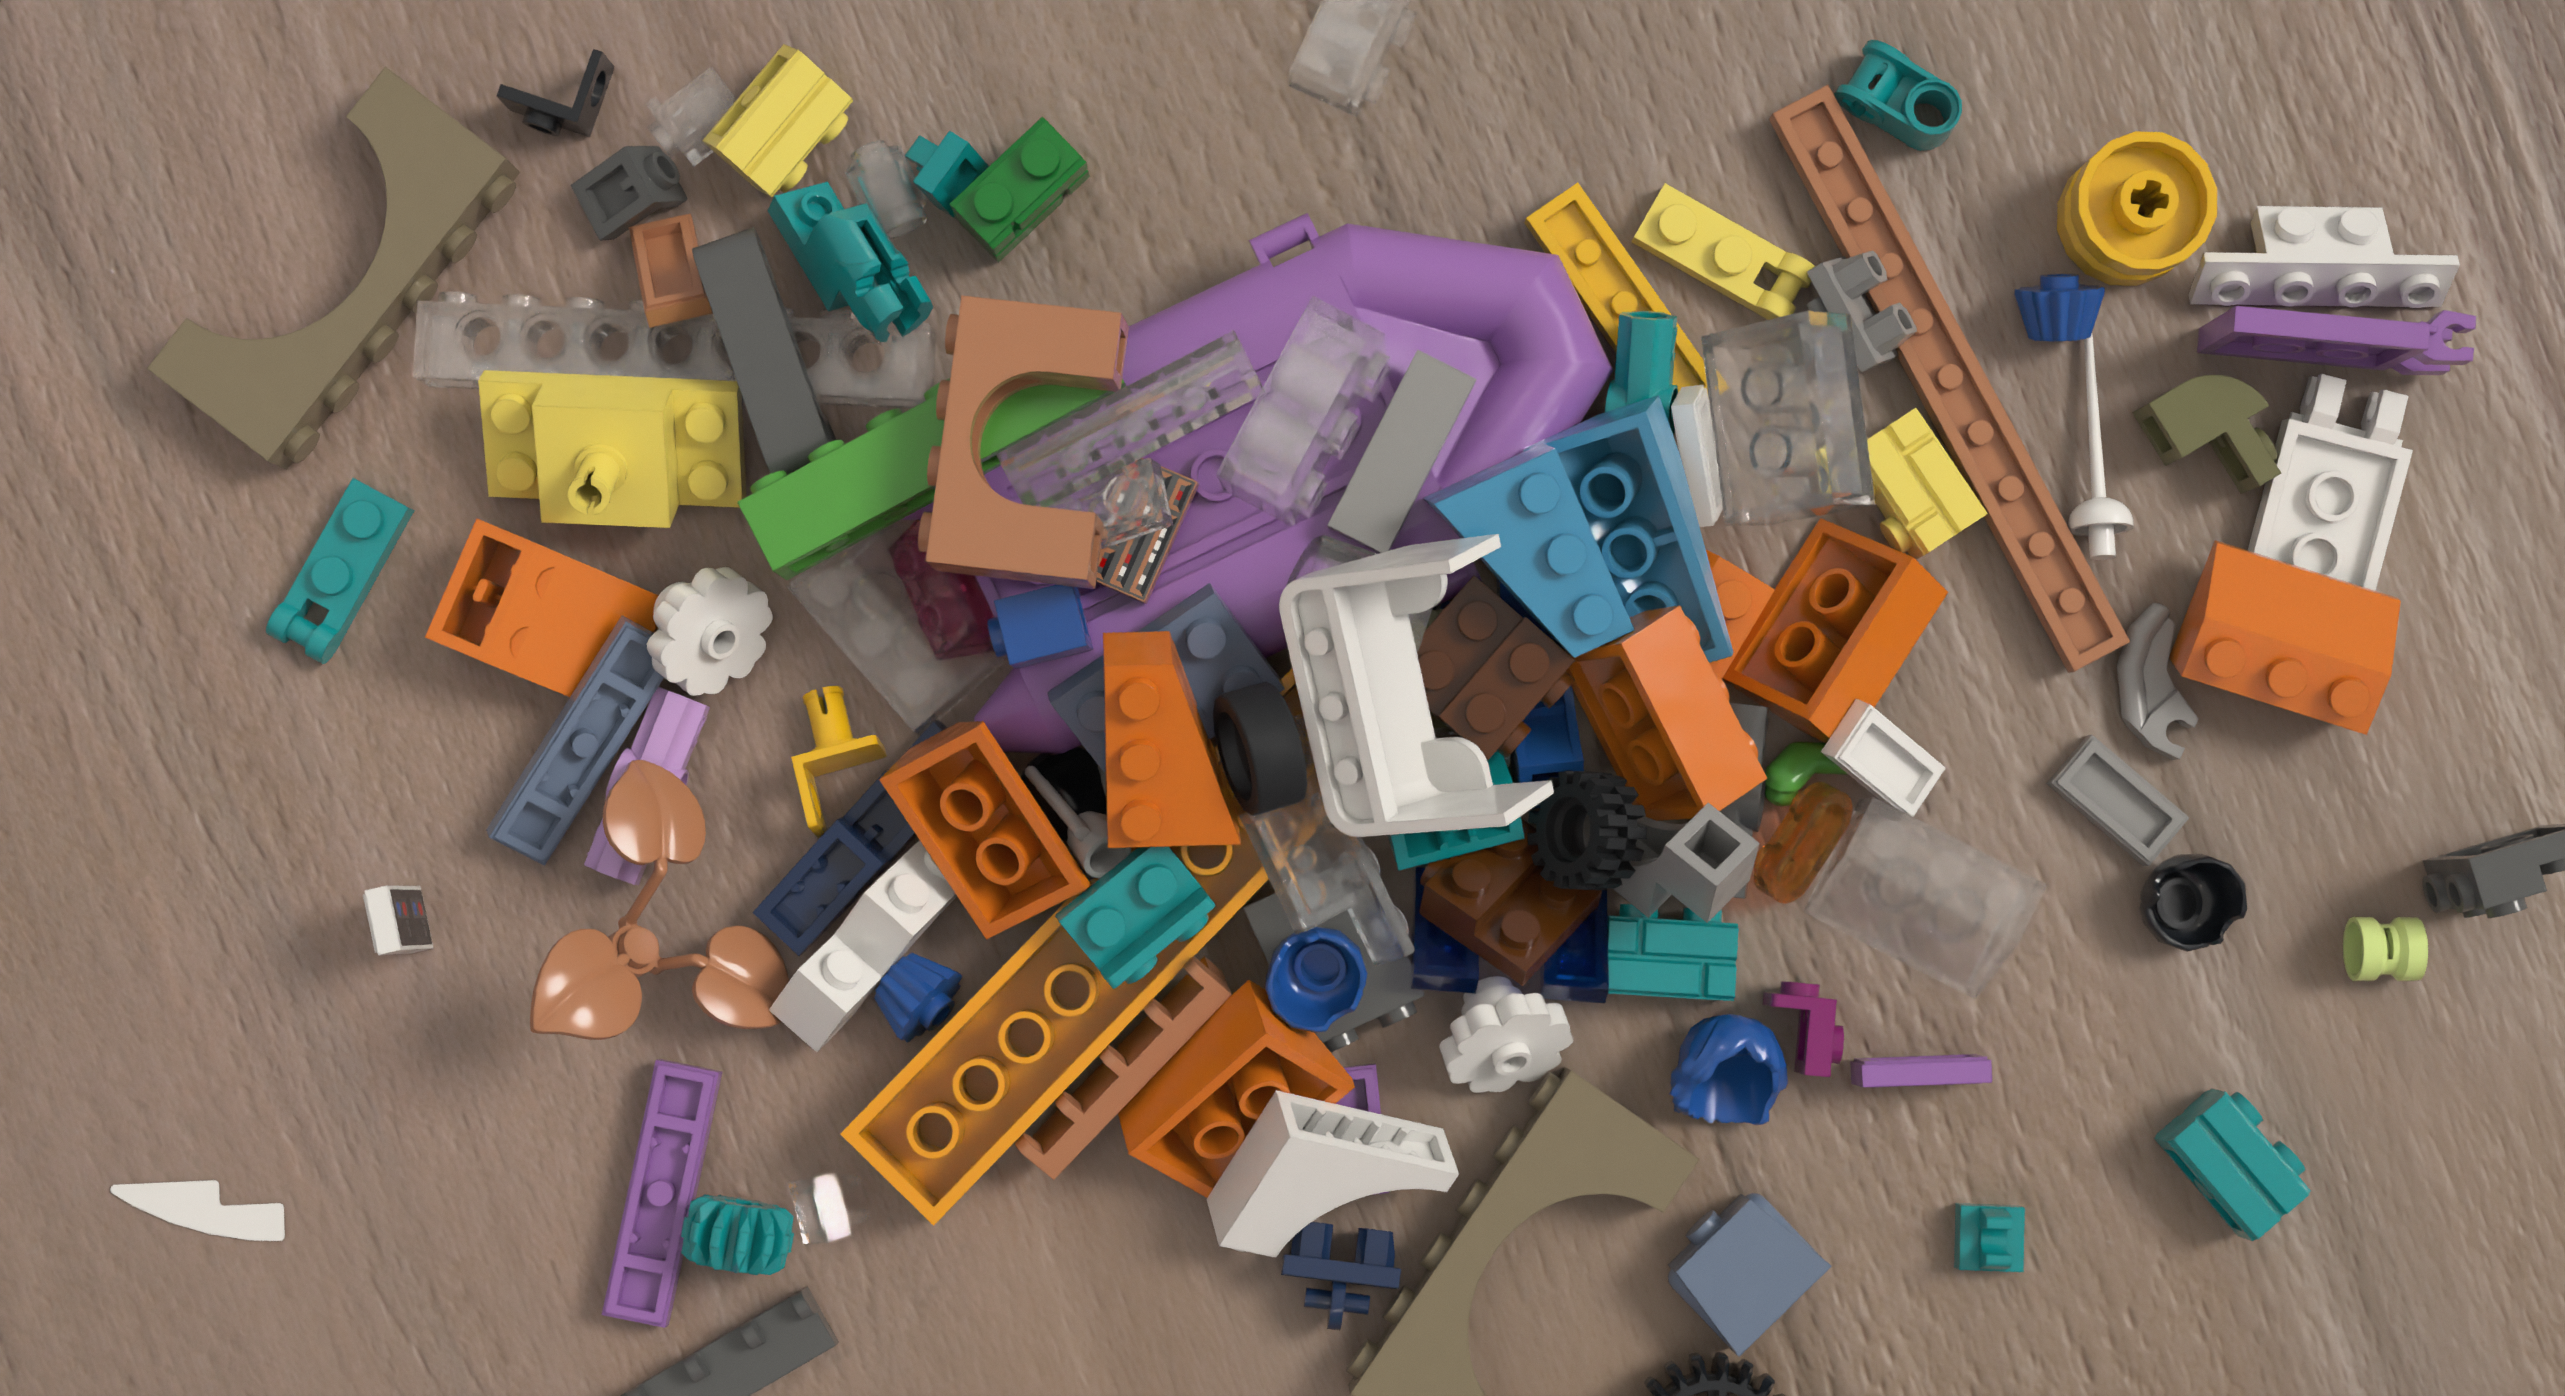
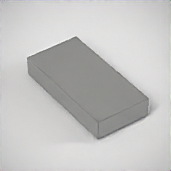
M2088 735L2083 739L2046 783L2142 866H2150L2190 818L2093 735Z

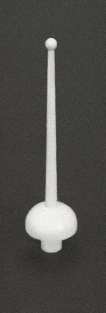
M2091 334L2090 338L2084 339L2092 499L2082 502L2072 511L2068 520V528L2073 535L2088 536L2090 559L2106 560L2116 557L2114 534L2127 532L2134 528L2130 510L2123 503L2115 499L2106 498L2093 335Z

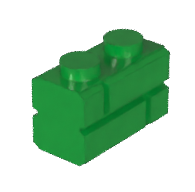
M1041 117L950 203V207L960 224L999 263L1064 202L1063 194L1071 195L1090 177L1087 163L1058 131Z

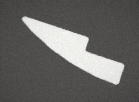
M216 1180L113 1185L110 1188L112 1194L130 1205L167 1222L211 1235L254 1241H282L285 1238L283 1204L221 1205L219 1182Z

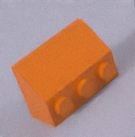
M1820 518L1779 581L1774 593L1722 680L1763 707H1769V711L1800 731L1827 743L1855 699L1864 701L1875 708L1948 594V591L1914 557Z
M2215 540L2169 659L2182 677L2367 735L2391 677L2401 601L2396 597Z
M1681 606L1641 612L1630 617L1634 631L1574 658L1575 661L1566 670L1575 679L1571 687L1617 776L1627 780L1625 787H1634L1639 794L1632 805H1643L1645 817L1656 821L1692 819L1707 803L1721 811L1767 779L1758 761L1756 744L1749 734L1742 729L1729 703L1728 689L1722 679L1713 672L1700 646L1699 632L1695 624L1685 616Z
M984 721L958 722L911 747L879 779L986 940L1087 890L1091 885Z
M1248 980L1213 1013L1123 1107L1118 1116L1129 1155L1208 1198L1276 1090L1336 1104L1355 1088L1352 1077L1314 1032L1291 1028L1272 1011L1266 990Z

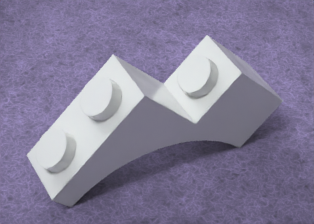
M920 840L864 892L836 933L795 972L769 1009L771 1013L816 1052L854 1016L891 966L901 959L924 931L957 897Z

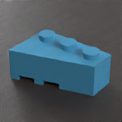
M1542 443L1424 497V500L1460 538L1499 534L1501 547L1479 559L1552 640L1572 657H1578L1634 631V627L1556 448Z

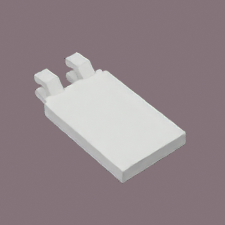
M2319 374L2318 377L2311 376L2308 378L2300 405V414L2291 412L2289 419L2282 420L2275 445L2277 460L2274 461L2281 474L2265 483L2248 551L2376 591L2413 450L2402 448L2403 440L2397 439L2401 430L2408 396L2388 390H2380L2379 393L2370 392L2361 421L2362 430L2336 423L2347 380L2325 374Z

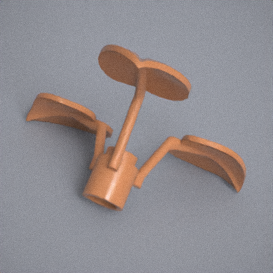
M632 760L628 763L622 776L610 789L604 802L603 828L609 844L622 858L636 865H647L654 862V870L628 913L619 919V930L607 937L604 933L595 929H579L568 933L552 946L540 968L533 989L530 1011L531 1032L538 1034H561L588 1040H604L615 1037L631 1027L639 1015L642 1003L639 977L647 972L658 975L665 970L689 966L702 969L693 982L692 993L695 1002L703 1012L715 1021L740 1029H763L781 1023L782 1021L771 1013L769 1009L788 984L789 978L782 956L776 946L765 935L749 927H726L710 937L706 946V957L693 953L661 958L659 956V943L655 935L650 930L637 925L638 918L667 873V861L675 864H688L694 861L700 855L705 843L706 827L704 815L697 799L678 777L654 763L645 760Z

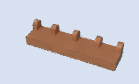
M1205 956L1200 961L1192 957L1183 966L1188 974L1160 1003L1152 999L1144 1007L1143 1010L1147 1017L1116 1049L1108 1045L1099 1054L1103 1063L1072 1095L1063 1092L1054 1101L1058 1110L1032 1137L1024 1133L1015 1142L1016 1148L1053 1180L1232 995L1223 972Z

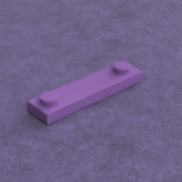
M663 1059L655 1061L603 1305L602 1315L663 1328L669 1325L684 1256L681 1254L684 1217L688 1216L690 1202L696 1199L723 1071Z

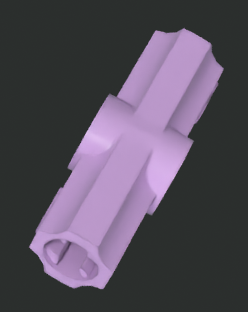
M658 687L651 697L632 747H628L623 751L614 767L607 786L606 798L610 789L622 776L628 763L632 760H645L661 766L687 785L689 772L686 770V766L698 742V736L707 719L710 707ZM602 818L584 865L613 878L633 885H639L646 865H636L628 862L612 848L604 833Z

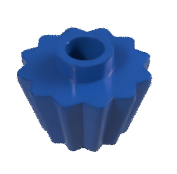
M2079 274L2041 275L2040 285L2014 289V295L2028 338L2034 341L2049 342L2076 341L2090 338L2105 294V287L2079 284Z
M911 952L891 966L876 988L874 999L896 1036L908 1043L915 1036H921L926 1030L932 1031L936 1029L949 1016L955 1005L953 996L961 987L959 982L962 975L957 971Z

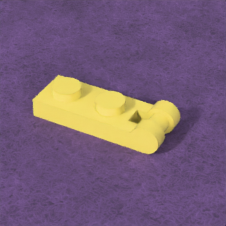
M1664 183L1631 241L1767 320L1782 326H1787L1796 310L1793 301L1801 287L1808 288L1812 282L1807 271L1815 267L1803 257L1780 249ZM1762 267L1778 275L1770 291L1764 290L1753 283Z

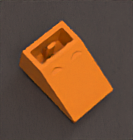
M476 518L425 638L570 697L622 615L653 633L656 632L658 627L653 620L654 604L659 595Z

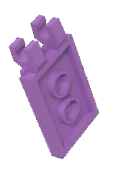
M2234 306L2199 328L2197 353L2383 371L2392 368L2402 375H2443L2450 371V365H2465L2473 361L2474 348L2462 347L2454 350L2448 348L2445 343L2452 340L2453 331L2455 333H2468L2474 330L2476 316L2443 310L2435 314L2428 322L2421 321L2415 323Z

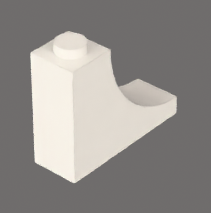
M1276 1090L1206 1200L1219 1246L1240 1252L1246 1251L1276 1258L1283 1247L1298 1232L1334 1208L1365 1196L1395 1190L1426 1189L1447 1192L1458 1177L1459 1172L1442 1128Z

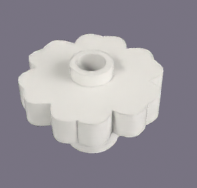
M722 567L716 570L704 568L695 575L692 583L676 582L669 585L659 594L654 604L653 620L659 630L647 642V650L652 657L653 668L669 682L676 683L692 696L703 693L717 694L724 689L729 676L733 678L747 676L755 662L763 655L766 649V642L760 634L768 628L773 620L772 612L768 607L767 595L729 567Z
M1492 976L1473 983L1465 991L1463 996L1465 1004L1462 1007V1016L1451 1023L1450 1029L1453 1035L1443 1040L1439 1048L1452 1083L1468 1082L1470 1090L1475 1093L1487 1091L1502 1092L1511 1088L1517 1080L1522 1082L1538 1080L1547 1071L1558 1066L1562 1060L1559 1051L1569 1047L1573 1043V1038L1570 1032V1025L1560 1003L1546 1004L1541 994L1530 993L1524 995L1521 990L1512 985L1509 979L1501 976Z

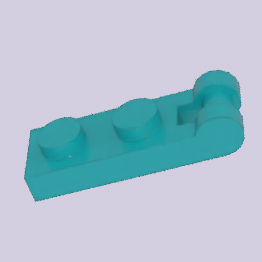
M352 478L286 598L272 613L266 626V634L282 643L292 640L305 647L306 656L321 664H326L340 646L415 510ZM313 602L329 610L320 625L305 619Z

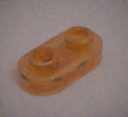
M1816 782L1800 791L1794 797L1788 813L1768 843L1757 853L1753 878L1754 884L1760 892L1783 904L1791 903L1805 893L1850 824L1853 805L1848 794L1826 782Z

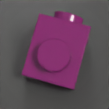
M1781 981L1780 993L1763 992L1762 1005L1799 1009L1794 1072L1810 1076L1830 1077L1831 1064H1840L1844 1048L1843 1026L1835 1025L1837 1000L1819 997L1820 985Z

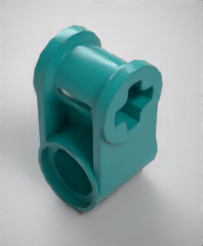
M1878 40L1867 41L1862 49L1863 61L1848 84H1841L1834 93L1839 105L1853 116L1881 128L1905 143L1908 147L1925 151L1941 146L1955 128L1962 113V100L1958 91L1949 83L1913 63L1905 54L1889 44ZM1880 75L1881 78L1875 88L1870 90L1868 87L1875 76ZM1919 104L1935 106L1942 114L1943 124L1938 127L1923 125L1914 114V106Z

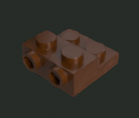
M1475 575L1471 577L1415 642L1430 712L1458 737L1465 738L1477 745L1487 760L1496 751L1504 758H1507L1532 730L1523 722L1539 701L1550 709L1575 680L1566 672L1575 659L1527 617L1523 618Z
M1521 819L1524 839L1429 863L1420 879V884L1424 886L1419 914L1523 986L1598 907L1602 890L1561 889L1553 886L1554 881H1546L1540 875L1544 866H1535L1531 855L1539 850L1538 845H1528L1527 834L1536 833V828Z

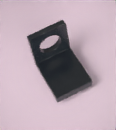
M593 49L572 108L500 84L496 96L510 111L524 115L522 123L534 130L552 136H559L563 128L590 137L610 83L614 65L604 52Z

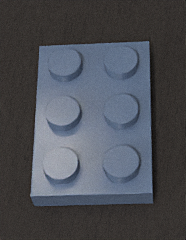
M1211 583L1137 631H1170L1209 739L1215 736L1213 709L1215 699L1221 694L1266 681L1274 685L1279 692L1285 689L1280 677ZM1102 655L1054 687L1047 694L1050 704L1105 773Z

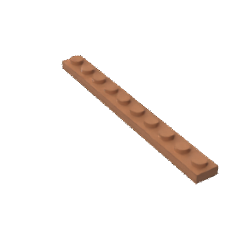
M1829 85L1772 113L1769 121L1842 256H1845L1847 259L1874 251L1887 272V281L1865 293L1876 314L1893 304L1901 303L1907 309L1916 325L1917 332L1900 347L1896 348L1899 355L1898 359L1956 467L1988 513L1984 518L2067 672H2075L2130 642L2128 636Z

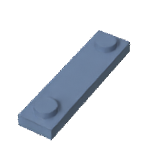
M623 615L620 617L486 829L489 838L544 866L546 865L664 679L653 668L652 657L647 650V642L654 634L652 631Z

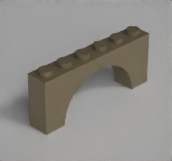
M386 66L346 116L360 129L373 147L382 168L387 194V211L381 242L375 258L357 287L342 303L320 320L300 330L272 338L239 339L213 333L186 318L147 367L150 372L265 460L286 470L292 462L299 463L303 461L313 451L320 438V433L317 430L332 411L334 413L342 411L353 400L359 389L357 379L372 361L374 363L380 362L390 353L399 337L398 332H396L398 327L411 311L417 313L430 302L438 288V283L435 280L450 261L453 263L460 261L471 250L477 238L475 229L489 212L496 213L507 204L516 189L514 180L520 173L503 155Z
M1565 1067L1559 1077L1549 1072L1539 1084L1528 1103L1536 1111L1523 1130L1513 1125L1495 1149L1492 1157L1500 1163L1486 1184L1477 1178L1460 1200L1456 1211L1462 1214L1463 1217L1452 1234L1448 1237L1440 1232L1425 1251L1419 1264L1427 1270L1413 1291L1404 1285L1390 1302L1383 1314V1318L1390 1322L1385 1332L1376 1344L1366 1339L1350 1361L1346 1372L1353 1376L1348 1384L1350 1394L1352 1396H1487L1481 1388L1472 1366L1468 1338L1469 1316L1480 1277L1501 1243L1515 1228L1532 1215L1557 1202L1573 1197L1595 1194L1624 1196L1648 1204L1664 1213L1700 1159L1572 1070Z

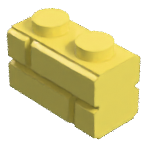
M783 44L702 141L753 187L773 197L778 190L783 193L787 192L801 180L808 167L807 163L803 160L818 142L827 144L843 130L848 121V116L844 111L853 100L798 49Z
M1914 408L1844 455L1850 465L1849 468L1844 470L1849 485L1862 501L1866 502L1872 498L1886 518L1879 525L1890 546L1902 553L1908 551L1910 556L1916 560L1988 514L1917 408Z

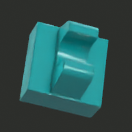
M951 131L947 133L939 146L919 135L904 155L909 161L917 165L916 169L919 173L913 180V183L934 206L953 218L954 213L950 203L989 167L969 142Z
M1955 1203L1954 1268L1971 1271L2024 1272L2025 1207L2020 1205Z

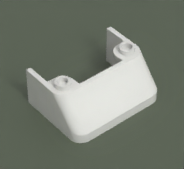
M1499 534L1404 546L1308 573L1289 583L1283 590L1279 602L1280 616L1322 800L1329 820L1342 833L1353 837L1502 827L1509 825L1554 793L1551 780L1493 785L1487 759L1477 745L1461 737H1435L1408 615L1424 612L1436 606L1446 593L1448 584L1447 574H1451L1500 548Z

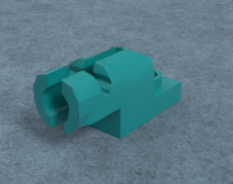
M828 181L773 197L767 211L828 312L849 306L860 324L865 329L871 331L875 339L880 342L887 341L890 335L887 329L891 322H893L903 337L919 327L928 318L933 309L930 298L917 276L909 277L908 261L894 247L869 204L865 203L844 209Z

